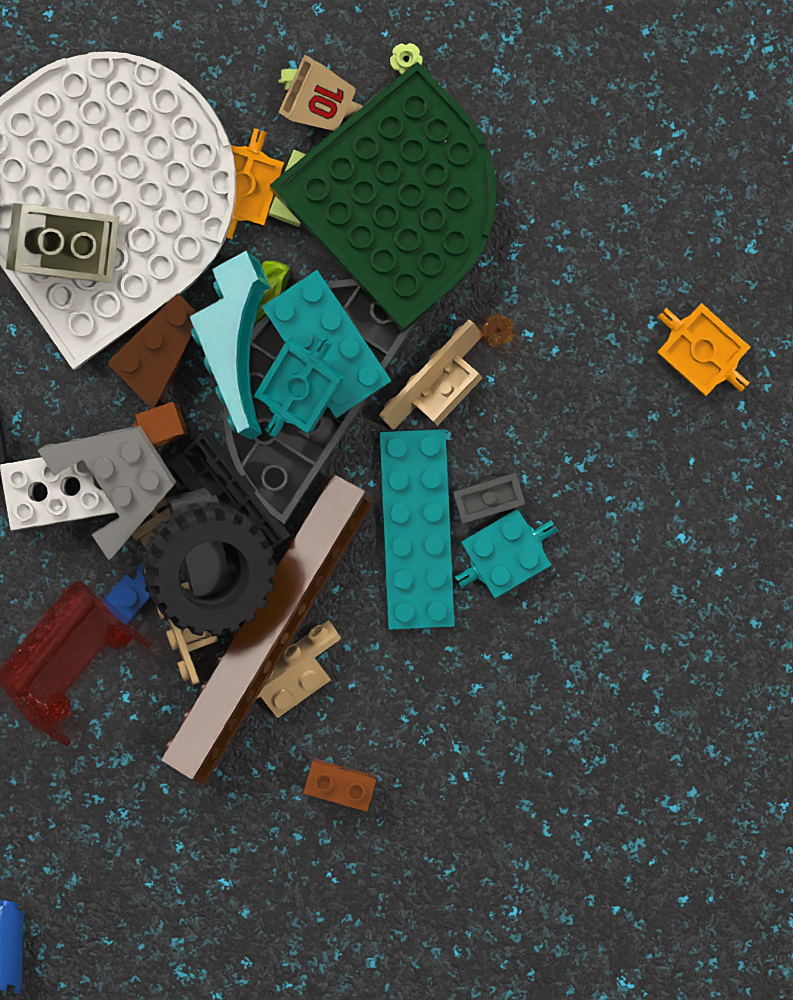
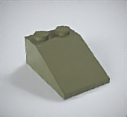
M13 203L6 269L112 283L120 217Z

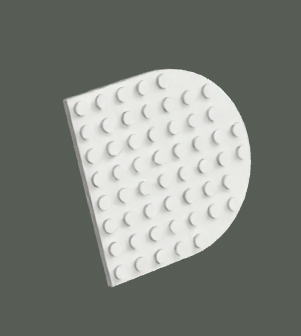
M90 52L68 59H60L31 74L0 97V265L72 369L76 370L164 307L177 293L179 295L182 294L204 274L225 242L235 210L237 178L234 155L224 127L213 108L189 82L175 72L149 59L127 53ZM13 203L119 216L112 283L6 269Z

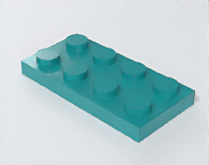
M318 270L262 306L285 342L292 339L309 351H313L320 336H324L333 342L323 359L328 366L345 377L328 405L335 418H338L392 382Z

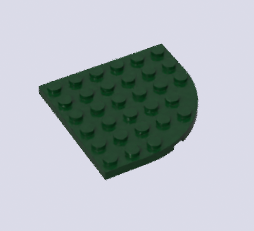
M418 62L270 184V190L402 332H405L465 279L485 248L495 216L496 179L493 163L485 147V141L466 112Z

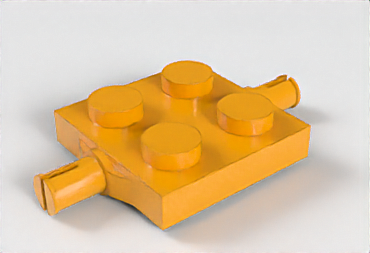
M256 128L253 129L248 147L231 145L236 168L237 194L232 223L227 234L229 239H233L238 221H251L265 226L275 196L270 190V184L282 175L285 166L284 162L269 158L261 151L267 132L262 130L260 132Z
M702 303L690 316L682 320L678 319L667 307L657 317L672 331L668 340L656 353L703 396H707L718 383L724 380H728L739 392H742L750 383L735 370L740 358L749 350L750 346Z

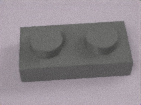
M516 473L453 492L462 524L525 505Z

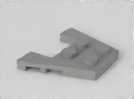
M140 425L101 433L97 436L82 439L76 438L68 442L47 444L38 450L54 476L78 461L83 460L118 513L119 518L95 531L92 536L108 560L119 551L176 483Z

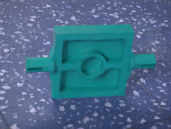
M320 336L313 351L304 349L292 339L285 342L254 395L265 403L274 414L270 423L265 428L267 433L271 432L269 435L277 437L285 422L294 424L308 434L313 431L345 378L328 366L323 359L333 344L328 338Z
M516 509L461 542L470 557L472 567L455 576L461 588L479 578L480 581L487 585L494 599L551 567V563L543 552L541 541L558 531L552 520L534 530L526 523L520 511Z

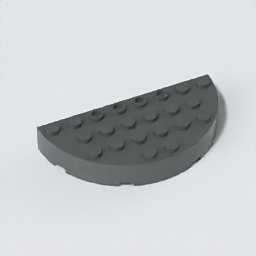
M354 279L327 282V285L386 371L419 319L405 332H402ZM266 314L253 328L249 360L251 395L262 434L251 440L239 433L236 434L228 423L227 416L230 413L226 404L224 405V427L230 455L237 471L241 476H246L256 490L254 493L270 514L283 524H286L368 398L338 418H335L327 406L313 431L308 434L294 424L285 422L277 437L269 435L271 432L267 433L265 428L270 423L274 414L265 403L254 395L284 346L285 341Z

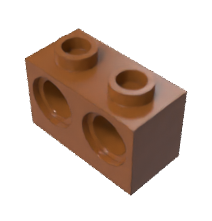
M175 402L135 414L137 423L132 424L133 427L140 425L154 448L190 436L180 406Z
M313 758L303 794L367 812L377 776Z

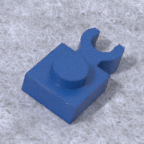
M143 562L137 567L135 579L125 574L105 598L129 620L137 614L151 597L145 589L147 586L143 576V569H145Z

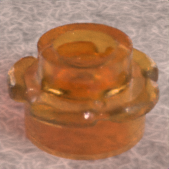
M493 314L488 317L487 323L483 324L482 334L492 346L498 347L503 343L508 344L514 336L512 332L514 324L509 317ZM500 327L502 331L501 333H496L495 329Z

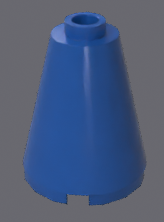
M0 899V990L7 991V987L10 985L15 986L14 993L21 994L24 912L18 910V903Z

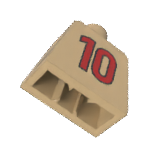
M304 55L278 113L294 122L335 131L340 127L343 119L348 120L363 106L352 101L356 88L319 62Z

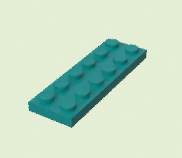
M446 429L380 432L389 629L454 627Z

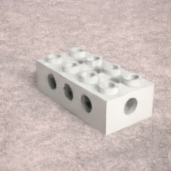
M42 457L0 465L10 530H22L117 513L83 460L78 461L55 476ZM75 477L80 482V490L76 495L71 496L66 490V484L69 479ZM43 483L47 487L48 494L43 501L39 502L34 496V489L38 484Z

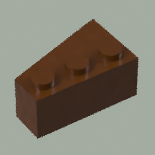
M178 293L107 362L151 409L161 405L170 384H172L184 357H186L194 341L191 332L194 326L190 316L197 312Z

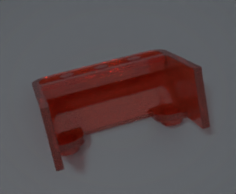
M76 581L63 592L1 667L0 686L32 725L67 747L71 741L60 729L59 725L70 713L71 702L65 694L106 644L113 649H120L129 644L132 638H134L149 649L152 643L132 621L84 582Z

